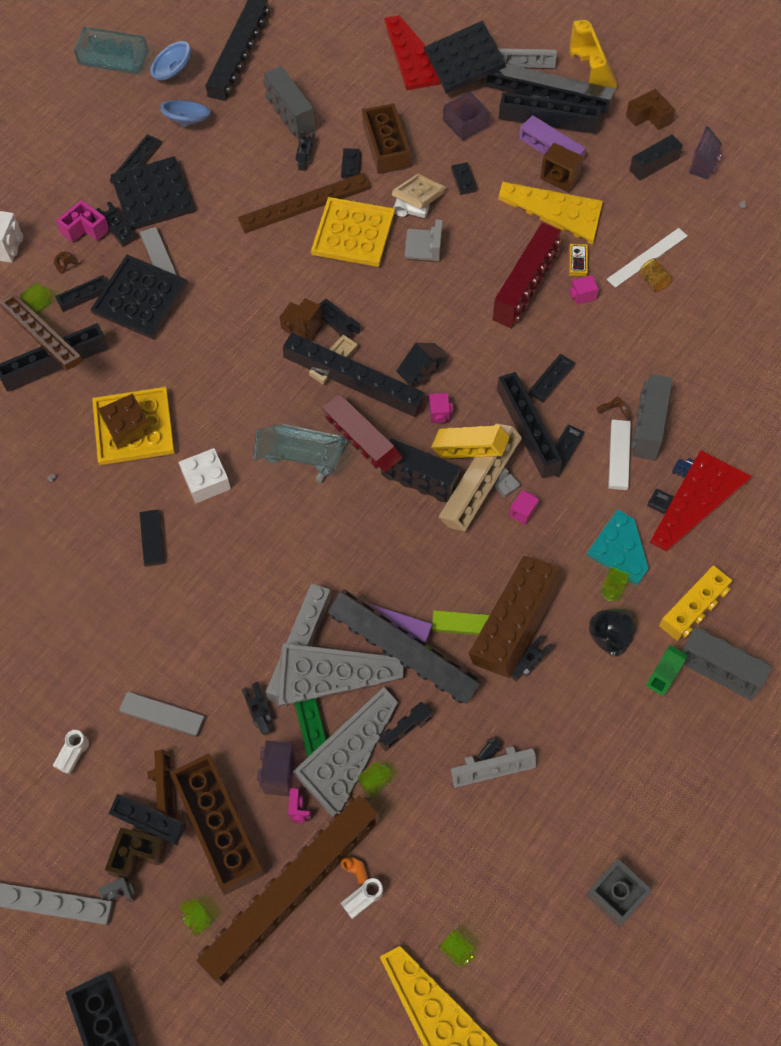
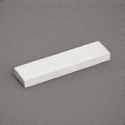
M611 420L608 489L628 490L630 421Z

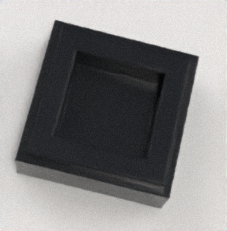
M656 488L647 506L665 514L674 496Z

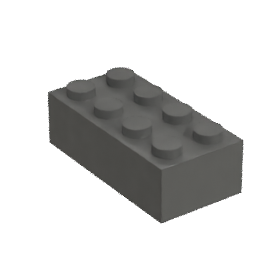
M279 66L265 72L263 84L266 89V100L269 103L271 102L274 111L280 114L282 122L288 125L290 133L294 134L298 140L300 139L301 131L305 132V136L314 133L313 107L284 68Z
M650 374L648 381L644 380L639 398L640 405L636 415L637 422H635L634 438L631 443V449H634L633 457L656 460L663 438L673 379L671 377Z
M694 627L682 650L683 653L688 655L683 663L684 666L750 701L761 690L772 668L766 661L748 655L745 650L735 648L729 645L726 640L717 639L710 635L708 631Z

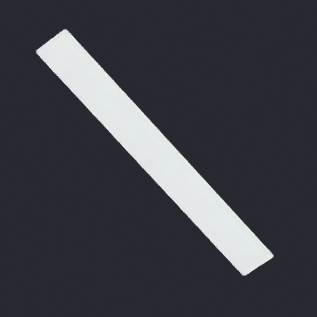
M680 228L676 229L611 275L607 280L614 287H617L686 238L687 235Z

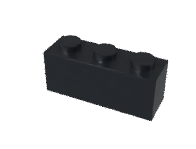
M671 134L632 156L629 171L641 181L678 160L683 144Z

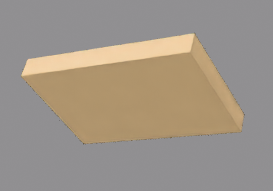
M416 174L393 189L392 196L422 209L444 194L446 187L420 174Z

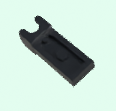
M107 202L108 211H102L100 208L96 209L97 212L106 218L111 234L122 247L137 240L136 234L111 202Z
M325 298L319 303L322 320L339 333L340 337L345 335L349 338L350 332L360 333V324L352 317H348L328 299Z
M421 701L411 709L409 717H402L394 729L386 730L380 739V746L385 752L388 751L417 726L422 728L431 721L432 712Z

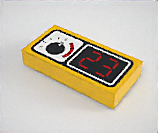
M570 244L569 276L587 277L588 245Z

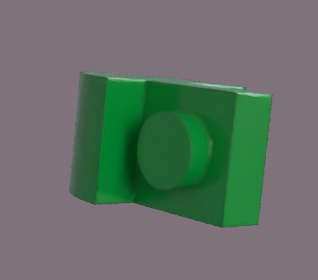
M669 645L645 686L664 697L688 655Z

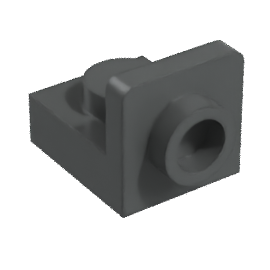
M124 877L98 888L100 896L105 900H115L121 897V893L124 892L126 900L130 903L134 902L133 895L136 894L131 881L128 882Z

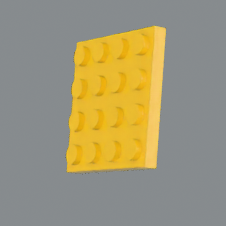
M328 197L311 249V255L379 267L395 215V209Z
M166 387L92 398L99 466L175 454ZM133 393L149 422L152 433L117 449L98 409Z

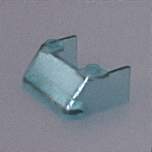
M274 424L256 430L252 460L266 458L267 462L277 463L278 460L286 459L316 466V469L321 473L320 475H329L336 469L345 445V438L285 424Z

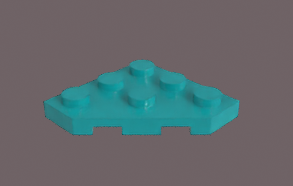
M617 509L588 550L586 556L638 586L648 571L647 561L635 519Z

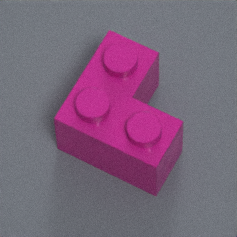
M82 200L56 220L61 235L72 243L84 233L98 241L110 231L106 218Z

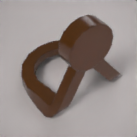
M60 252L54 258V265L60 274L66 271L68 264L76 265L79 263L69 252ZM61 256H63L61 259V261L64 263L63 267H61L57 263L58 259Z
M615 397L608 404H601L596 409L601 414L608 409L620 407L626 420L631 419L620 397Z

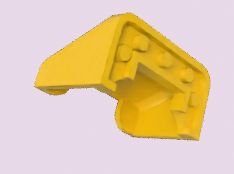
M587 20L573 21L569 47L570 56L578 55L581 61L589 60L591 67L589 83L616 89L617 80L591 23Z

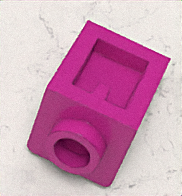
M290 789L289 820H293L294 823H305L306 820H311L310 811L299 810L303 808V796H300L299 789Z

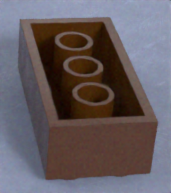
M391 103L362 109V124L377 172L381 173L410 167V150L395 104Z

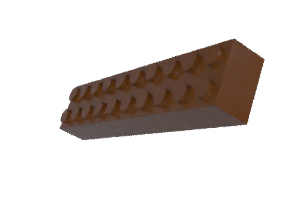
M360 795L356 798L352 797L345 804L344 807L346 809L340 815L336 813L330 819V825L325 830H319L313 837L314 841L309 846H303L297 853L298 857L293 862L289 861L281 869L282 874L277 879L272 878L266 884V890L260 896L258 894L255 895L248 903L249 907L244 912L240 911L234 916L230 927L227 930L223 928L215 936L216 941L210 947L207 945L199 952V958L196 961L220 987L341 863L342 859L346 858L379 824L378 812Z

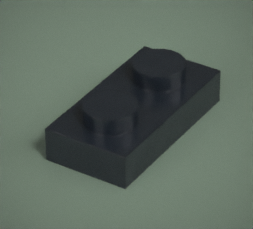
M343 148L341 179L358 175L360 149Z
M468 162L451 165V171L459 194L464 195L476 192L477 187Z

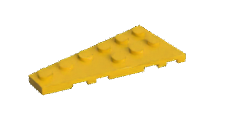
M502 182L499 200L513 207L525 209L526 213L530 215L535 214L540 217V220L563 231L568 230L574 233L573 236L577 238L582 237L588 240L587 243L593 245L603 201Z
M400 946L380 956V960L423 1046H498Z

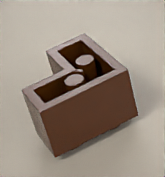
M653 89L628 102L626 117L635 127L649 120L658 130H661L672 124L675 108L656 89Z
M304 298L300 305L290 302L279 317L281 328L286 332H292L313 341L322 328L321 306Z

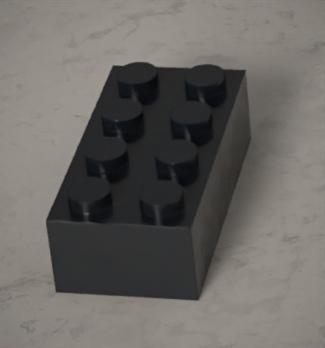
M390 438L389 441L395 446L402 459L385 473L381 470V475L388 480L399 482L404 487L414 488L423 495L433 496L440 502H448L460 482L461 467Z
M108 971L65 992L83 1046H140L113 973Z

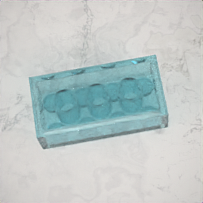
M84 27L74 47V53L77 63L80 65L139 74L148 54V47L145 36Z

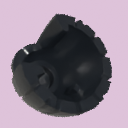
M627 609L599 611L589 620L590 635L604 652L612 656L622 655L633 640L632 635L635 634L636 625L633 624L635 623V617Z

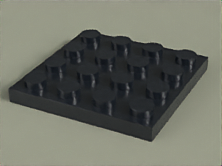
M483 20L424 47L425 53L446 94L506 68V63Z
M175 156L110 174L126 222L132 230L195 212V207Z
M126 254L90 310L92 314L154 339L188 285V281L185 278Z

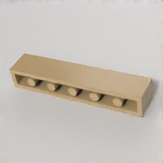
M495 424L500 425L510 437L502 456L474 458L438 517L448 528L466 531L522 438L513 426Z

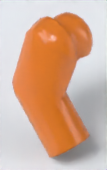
M350 856L342 859V868L356 874L358 885H363L368 880L364 863Z

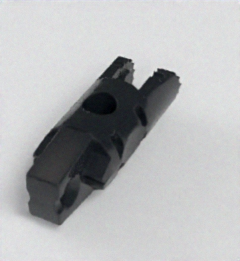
M301 131L295 161H298V170L305 171L307 162H310L315 133H311L308 140L305 139V132Z
M542 635L523 653L511 675L514 681H517L523 674L528 676L554 648V645L550 643L542 652L536 649L544 640Z
M257 681L252 684L255 698L252 697L247 687L242 689L255 727H259L261 734L269 735L274 732L271 725V720L273 719L260 684Z

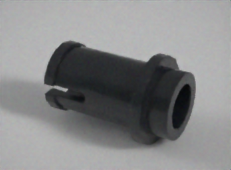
M493 737L490 740L487 739V744L476 756L479 759L478 761L491 759L497 751L501 750L500 742Z

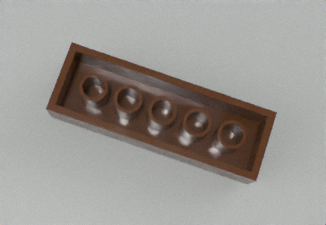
M523 555L469 651L473 665L510 679L563 581L560 567Z
M210 753L171 771V777L223 894L226 895L264 876L265 874Z

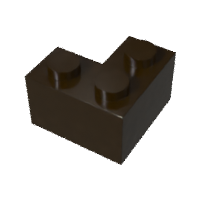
M120 827L105 871L110 876L124 877L126 880L131 881L138 860L159 866L166 844L161 838Z

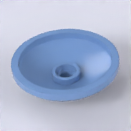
M178 41L166 47L152 63L150 69L152 77L156 80H168L179 75L185 69L191 57L190 45L185 41Z
M170 100L160 105V111L164 116L184 127L198 124L210 117V109L192 101Z

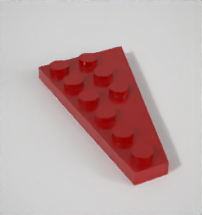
M700 450L649 543L667 552L703 519L707 518L732 494L737 492L740 487L746 484L752 476Z

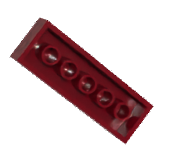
M541 222L494 300L493 321L511 329L515 323L520 321L521 312L527 309L530 297L535 296L538 284H542L545 272L550 271L553 259H557L560 253V249H558L562 241L560 229Z

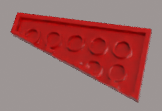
M400 15L384 18V24L406 91L441 85L425 53L424 47L426 45Z

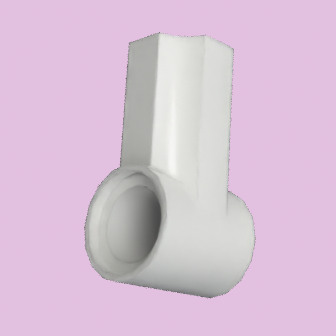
M397 198L393 208L397 216L404 217L410 214L426 218L429 204L419 209Z
M79 730L68 732L65 737V744L53 767L64 773L71 774L80 755L89 746L88 738ZM81 737L80 743L73 746L74 740Z
M370 878L341 902V905L352 920L372 903L382 898L383 887L381 882L375 878ZM370 885H377L379 887L376 895L371 896L367 893Z

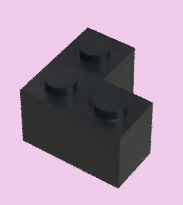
M415 342L396 372L410 386H418L425 382L426 376L430 371L442 370L446 366L449 356L435 343Z

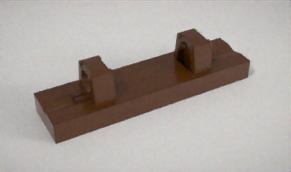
M162 749L154 751L155 769L147 771L148 780L156 782L157 811L176 819L174 781L170 774L173 771V755Z

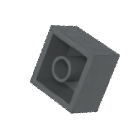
M617 858L585 896L620 928L650 894L652 889Z

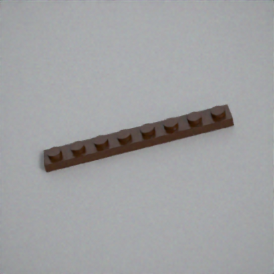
M361 173L239 216L238 221L246 234L325 206L328 197L344 199L370 190L371 185L365 174Z
M14 294L0 302L2 309L66 371L83 362L81 356L17 295Z

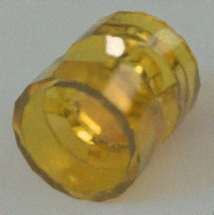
M656 258L647 261L639 270V275L645 282H648V286L654 292L662 291L672 281V275L666 269H663V265Z

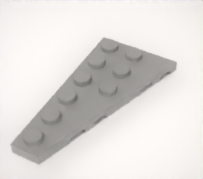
M283 643L281 645L277 707L401 680L403 678V665L394 656L389 657Z
M385 687L381 688L292 771L331 817L336 813L340 815L344 803H346L354 784L357 782L371 755L373 747L380 738L384 726L387 724L398 703Z

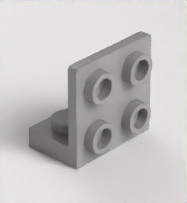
M436 219L435 227L432 226L431 230H407L405 259L439 261L443 220Z

